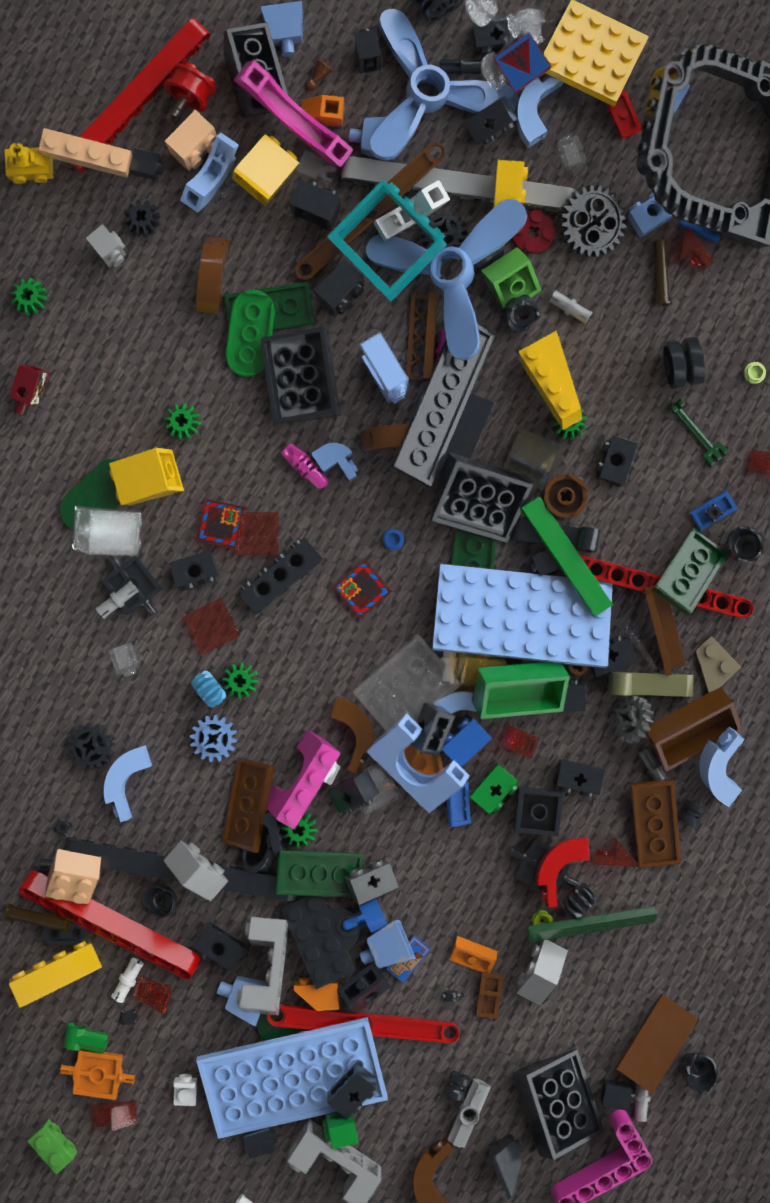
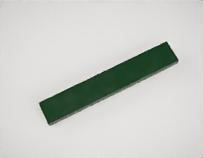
M652 906L532 925L527 929L526 938L529 943L654 923L657 910L656 907Z

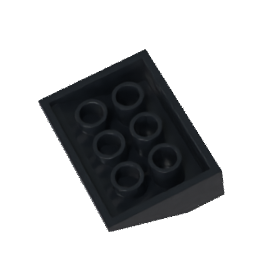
M324 326L260 338L273 424L341 416L329 331Z
M449 452L440 472L431 521L508 543L520 516L521 508L524 507L533 484L524 475Z
M578 1049L531 1063L513 1072L539 1156L555 1160L604 1132Z

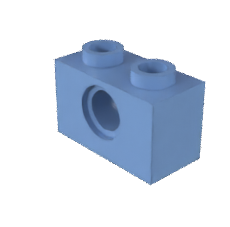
M654 193L650 194L647 197L648 200L643 204L637 202L629 208L630 212L627 215V219L640 238L674 218V216L666 213L661 205H658L654 199ZM647 209H654L657 215L650 216L647 213Z

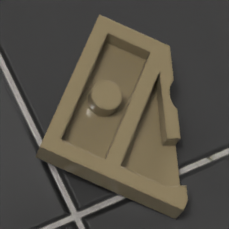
M709 636L695 650L708 693L721 687L741 668L712 636Z

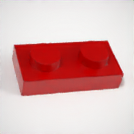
M626 90L621 92L615 106L606 103L621 140L641 132L640 122Z

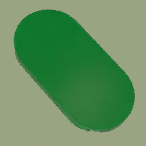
M247 290L241 293L234 300L231 310L226 361L236 374L244 377L254 376L265 368L260 338L272 336L275 307L271 298L259 290Z

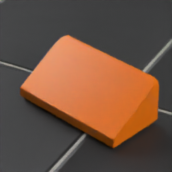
M457 936L449 960L481 973H490L496 962L498 951Z

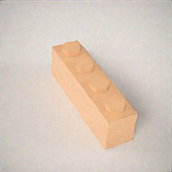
M43 129L39 151L43 156L128 178L132 159L131 151Z

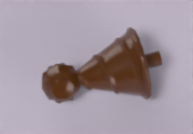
M316 58L312 79L306 81V88L308 90H315L317 88V81L333 72L328 66L330 62L328 59L322 62Z

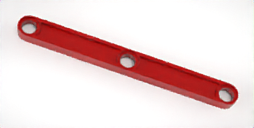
M283 1004L279 1005V1010L283 1013L281 1020L275 1021L271 1018L270 1014H267L268 1022L277 1027L314 1030L368 1017L372 1036L454 1043L460 1035L457 1025L453 1022L364 1012L356 1013L344 1010L317 1011L313 1007ZM447 1027H453L456 1031L455 1035L451 1038H447L443 1034Z

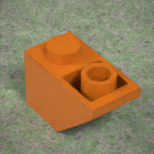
M320 95L302 100L301 108L320 124L342 127L345 108L344 97Z
M310 977L299 978V982L294 983V991L315 1010H339L338 980L318 990L315 989L314 984L312 985Z

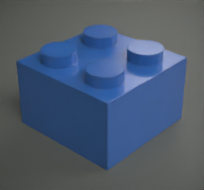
M472 717L469 719L463 718L456 725L459 729L453 734L449 732L442 746V750L460 767L492 739Z

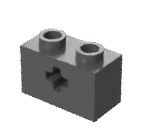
M382 859L372 861L370 866L364 869L356 868L350 871V875L345 877L352 899L359 905L398 888L390 863ZM371 876L374 877V878L371 880V882H372L371 884L367 883V882L370 881V877H371Z

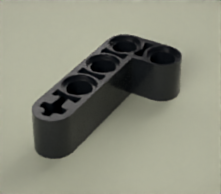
M518 518L512 531L511 540L544 544L529 521ZM559 525L577 551L597 552L600 529Z

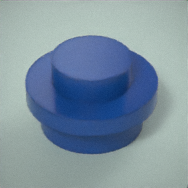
M390 529L385 532L383 544L387 549L398 550L402 547L404 536L401 531Z

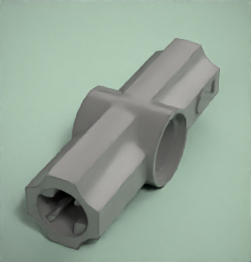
M473 1078L447 1137V1140L457 1147L465 1148L473 1127L479 1120L480 1111L491 1088L489 1084L480 1079ZM467 1109L474 1111V1114L470 1117L465 1116L463 1113Z

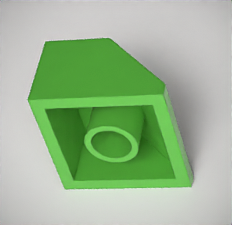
M518 247L481 270L487 286L503 310L506 303L513 297L529 295L531 298L542 291L530 259Z

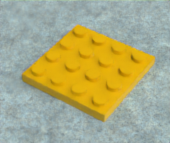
M571 0L544 52L546 59L552 67L545 73L605 103L615 106L649 36Z

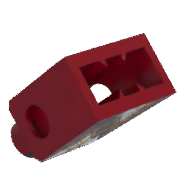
M19 364L10 397L17 400L14 412L26 416L29 405H38L50 372L33 365ZM25 389H27V395H26V397L23 396V395H24V392H25Z

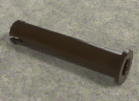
M664 239L653 241L656 307L672 305L669 297L667 240Z
M8 904L4 911L5 921L11 919L64 932L68 931L71 924L69 917L66 918L14 907L13 904Z

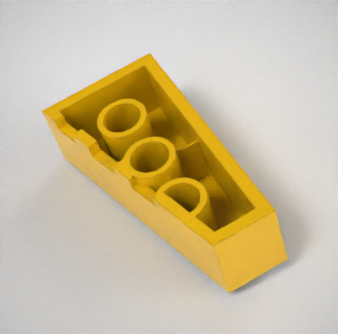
M556 330L520 350L519 357L526 373L564 430L582 420V413Z
M84 940L74 945V949L67 953L63 950L53 955L54 959L47 962L44 960L33 965L32 969L26 972L23 970L12 975V978L9 979V985L19 1007L21 1008L102 968L91 942L86 943Z

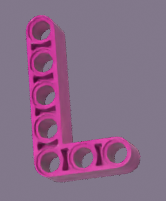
M616 1110L609 1118L610 1124L623 1147L553 1185L551 1195L554 1203H587L651 1166L652 1157L626 1111Z

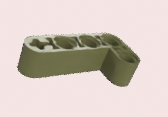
M610 672L609 694L693 697L694 675L673 674L666 676V674Z

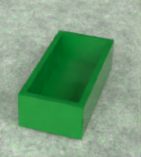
M551 662L478 668L473 705L480 719L563 712L570 676L561 663Z

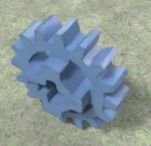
M208 715L205 717L206 722L200 719L198 720L200 726H193L192 729L196 734H191L190 738L195 739V742L190 745L198 748L194 753L198 754L201 752L202 760L208 756L210 762H213L214 757H217L218 761H222V755L229 757L228 750H235L232 743L238 741V739L233 738L237 730L231 731L230 728L233 723L226 724V717H223L220 721L218 720V715H214L213 720ZM209 724H217L222 727L220 729H212ZM201 731L204 734V742L200 743ZM221 732L216 739L218 743L212 742L206 745L211 738L210 733L215 735ZM227 733L228 743L225 746V744L223 743V737ZM215 748L219 752L212 753L207 751L206 749Z

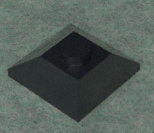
M512 1134L488 1144L492 1162L507 1199H511L522 1164L520 1153L524 1152L519 1139L514 1140Z

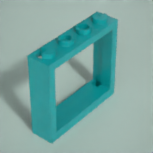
M383 179L327 237L392 301L447 244L443 240L445 235L437 227L433 230L428 225L430 220L422 212L417 214L413 210L415 205L407 197L402 199L398 195L400 190L392 182L388 185ZM386 195L435 242L390 288L343 241Z

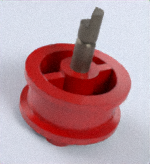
M190 62L175 64L172 69L174 74L171 79H167L164 82L165 90L177 101L167 118V121L173 124L175 119H178L180 112H182L185 106L198 112H204L207 108L208 98L216 93L215 81L198 71L197 67Z

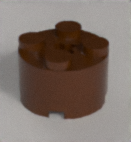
M567 474L554 477L548 482L542 492V501L553 517L562 520L570 519L582 512L588 500L585 484L574 475ZM566 492L568 493V500L563 502L560 493L564 494Z

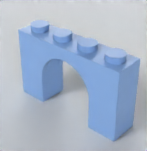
M379 333L361 344V349L365 354L362 356V361L387 403L389 404L393 401L394 404H397L405 399L408 378Z
M406 714L381 735L367 752L420 806L430 813L462 788L469 775L454 760L440 772L432 775L423 774L413 769L405 758L404 749L416 739L422 728Z

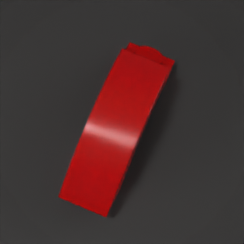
M569 838L553 845L541 858L536 871L535 884L544 885V889H541V900L545 902V906L557 907L556 878L561 868L570 862L590 860L588 838Z

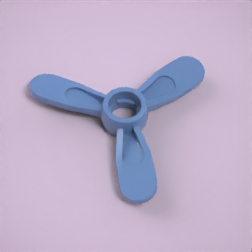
M388 9L381 14L378 22L379 29L391 52L409 76L406 87L407 99L386 117L371 136L369 146L371 153L376 158L387 161L397 157L414 135L423 114L438 111L444 104L477 114L499 98L505 96L515 112L519 98L510 86L480 80L449 81L447 74L441 68L427 64L420 41L404 13L396 9ZM420 83L432 84L438 89L439 94L432 97L426 96L418 90L417 85Z
M506 199L500 202L475 226L459 248L452 246L444 248L419 273L430 275L434 284L444 291V324L448 349L451 355L458 360L471 359L476 355L480 346L476 316L466 290L473 280V265L500 249L526 223V210L515 199ZM380 234L371 238L366 246V254L372 263L401 272H406L427 251V249L411 241L395 236L384 241ZM452 259L463 261V268L458 277L453 280L441 279V268L446 262Z

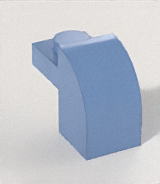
M328 443L311 453L323 473L339 465L350 482L357 478L355 473L358 471L352 460H346L353 454L345 445Z

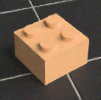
M194 110L165 140L170 154L190 171L192 168L197 169L203 162L202 158L207 153L210 154L217 135L214 127Z
M57 849L48 874L45 896L57 900L73 901L78 904H89L99 879L101 857Z

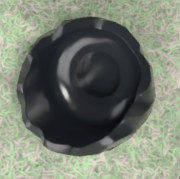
M529 295L513 297L506 303L503 310L504 323L514 333L526 331L540 317L539 308Z
M738 527L732 530L727 537L728 553L736 561L748 562L757 560L764 550L762 532H758L751 527Z
M703 1052L687 1053L679 1066L683 1079L694 1092L697 1091L700 1094L710 1092L711 1088L717 1085L719 1073L716 1063Z

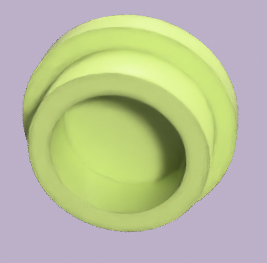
M752 362L744 369V377L751 384L760 383L766 376L765 367L758 362Z

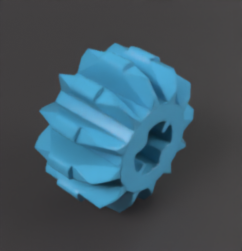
M209 671L199 673L191 681L195 691L209 707L213 708L219 705L226 698V692Z

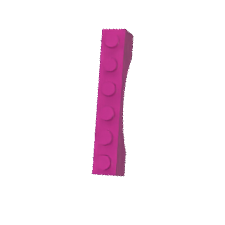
M255 61L247 62L234 81L329 165L341 167L353 149L338 135L324 127L299 107L280 88L272 76Z

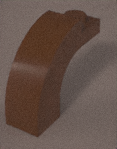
M209 237L207 243H204L197 283L196 311L212 314H218L222 300L224 266L230 247V240Z
M409 424L378 426L361 431L362 452L399 449Z
M338 696L330 718L346 723L355 733L356 748L348 771L356 773L357 769L362 770L366 758L362 756L363 753L370 755L367 751L374 743L373 727L368 716L358 705Z
M446 1137L443 1141L439 1139L432 1146V1152L424 1147L417 1157L413 1170V1186L418 1203H448V1198L438 1190L432 1180L436 1167L453 1150V1144Z

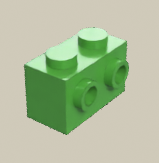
M50 1119L38 1128L27 1141L55 1174L67 1166L77 1154L74 1144L64 1137L60 1128L55 1123H52Z

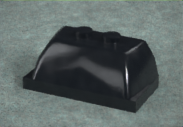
M268 22L226 29L223 54L241 116L246 119L271 113L234 81L247 62L255 61L272 76L280 88L288 95Z

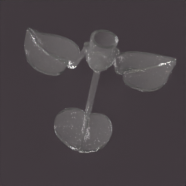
M465 0L467 14L477 25L485 26L489 20H509L508 29L513 35L500 52L507 48L521 32H523V35L530 32L537 44L545 41L541 35L542 25L556 22L555 19L544 20L545 15H547L546 13L531 8L521 10L514 16L510 13L505 16L495 17L494 15L498 10L496 0ZM491 52L483 57L481 71L487 82L494 89L500 90L508 84V81L493 59L497 54Z

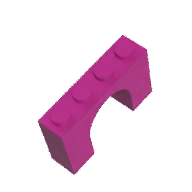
M308 729L296 747L304 755L303 767L298 778L286 791L273 785L270 790L267 809L276 820L295 829L340 755V752L327 740Z

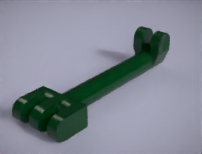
M679 399L669 409L677 415L707 452L702 456L713 467L715 462L711 458L712 455L717 461H720L722 457L717 451L720 450L724 456L729 452L720 441L715 445L709 441L682 409L685 403Z

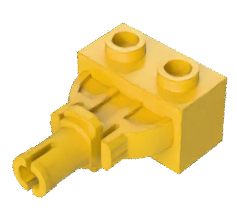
M14 143L10 146V149H5L6 176L13 183L24 184L26 180L45 183L47 179H53L52 158L43 156L39 148L23 147L20 143H17V145Z

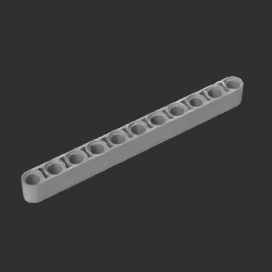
M349 156L342 166L341 181H355L354 184L368 185L370 183L377 186L383 179L388 182L407 164ZM434 168L411 188L412 190H418L419 193L422 189L439 180L448 197L454 195L460 196V199L473 200L475 198L482 199L481 202L494 203L496 177ZM523 181L522 190H526L525 203L521 204L524 205V208L537 209L539 207L545 208V211H564L561 209V206H568L565 199L573 198L571 193L575 189Z

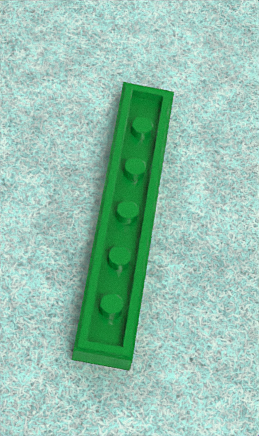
M540 496L522 507L521 511L593 617L611 607L613 603Z

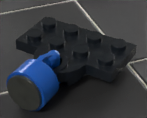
M306 896L281 908L316 990L356 971L348 950L355 946L359 940L361 929L368 926L372 933L388 925L389 919L379 897L360 904L359 908L361 911L355 914L342 908L329 909L324 896Z

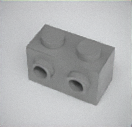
M103 224L86 237L109 268L112 266L117 267L124 261L126 253L123 248L126 246L114 231L110 233Z

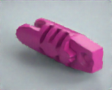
M289 444L283 450L282 454L306 481L309 480L317 489L327 486L329 482L327 477H325L319 470L320 467L305 452L293 444Z

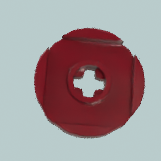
M535 209L526 212V223L512 237L516 247L522 252L529 254H540L546 251L551 246L555 237V226L551 218L542 213V211ZM530 227L539 230L537 232L538 237L535 238V236L530 237L528 235Z

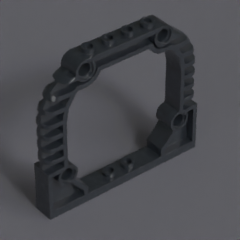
M703 44L690 47L678 54L670 63L658 68L650 81L651 90L645 106V120L641 126L642 136L637 147V170L641 175L646 176L647 186L649 189H652L654 199L658 205H661L666 213L674 216L676 219L707 228L708 230L715 231L718 236L754 248L770 246V148L768 151V163L764 172L765 178L761 199L752 202L749 206L744 202H738L723 207L694 197L678 186L671 176L673 158L670 150L667 148V141L677 92L687 86L692 70L706 72L744 87L746 97L751 101L759 100L766 111L768 119H770V63L762 60L756 63L749 58H743L741 55L733 54L718 46Z

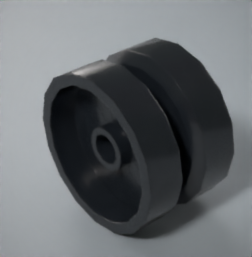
M696 336L684 338L681 344L677 340L666 341L663 344V362L669 387L671 389L682 388L685 386L686 381L691 386L704 383L705 363L698 338Z

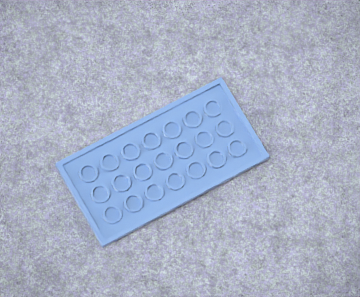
M440 564L432 650L607 668L611 607L593 617L567 577L540 576L539 574ZM598 581L612 601L613 584Z
M368 1017L197 1056L196 1060L218 1139L337 1112L327 1103L328 1091L356 1062L373 1074L377 1082L376 1093L372 1098H367L362 1103V1106L388 1100Z

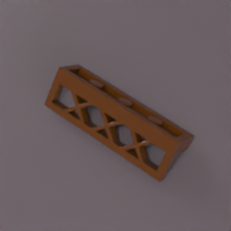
M429 292V295L411 294L406 368L408 380L428 381L433 370L438 292ZM415 299L428 300V309L422 314L415 308ZM414 313H416V314L418 315V317H417L415 320H414ZM426 313H427V321H426L425 318L423 317ZM421 318L427 326L426 330L419 336L413 328L414 324ZM413 333H414L415 336L417 337L414 341H413ZM425 334H426V341H424V340L422 339V337H423ZM418 340L425 346V351L419 357L412 351V345ZM413 355L416 359L411 363V358ZM417 361L424 368L423 376L410 375L411 366Z
M653 585L645 587L644 592L666 676L673 675L672 668L685 666L686 663L671 603L653 591L655 587Z

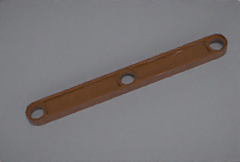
M438 142L429 144L390 179L387 184L389 185L392 182L400 190L398 195L403 197L444 159V146ZM432 147H439L441 149L442 155L440 158L432 159L430 157L429 151ZM386 195L376 205V215L373 218L365 217L343 241L349 245L393 206L395 202ZM326 237L296 265L297 276L303 280L311 279L333 260L341 250ZM301 265H310L312 271L309 276L304 277L300 274L299 269Z

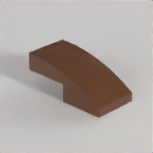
M481 973L475 1016L498 1019L504 975Z

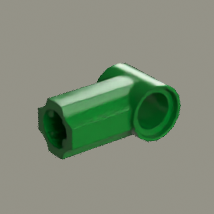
M74 1023L67 1024L62 1045L64 1048L76 1051L85 1049L104 1054L109 1038L108 1033L86 1029L85 1025L80 1027L74 1025Z

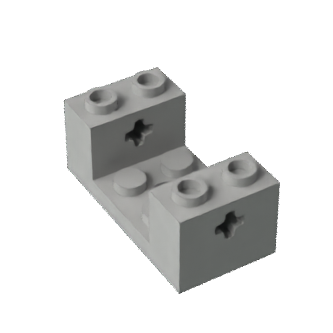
M251 917V922L246 924L245 936H247L251 945L270 947L269 961L272 964V969L267 970L266 983L269 987L242 985V990H238L237 1004L243 1012L279 1014L289 928L286 920Z
M308 1119L290 1147L287 1161L290 1163V1167L297 1172L302 1171L306 1174L319 1153L322 1152V1155L331 1162L336 1161L345 1172L350 1174L344 1183L343 1199L345 1203H367L381 1182V1166L352 1146L333 1150L331 1142H326L324 1128Z

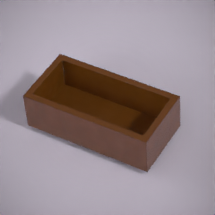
M719 687L651 723L648 726L651 730L645 731L655 757L667 772L701 754L709 740L716 744L720 735L728 727H731L737 733L743 730L733 701Z

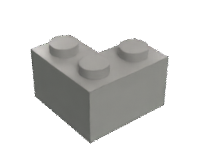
M180 841L165 858L164 862L184 887L212 901L228 882L223 875L224 870L215 863L211 865L205 857L199 855L201 851L194 844L190 843L188 845Z
M543 940L540 945L536 944L531 953V957H533L532 962L528 964L525 973L521 972L518 977L517 984L519 987L517 994L541 1005L558 985L568 950L548 940Z

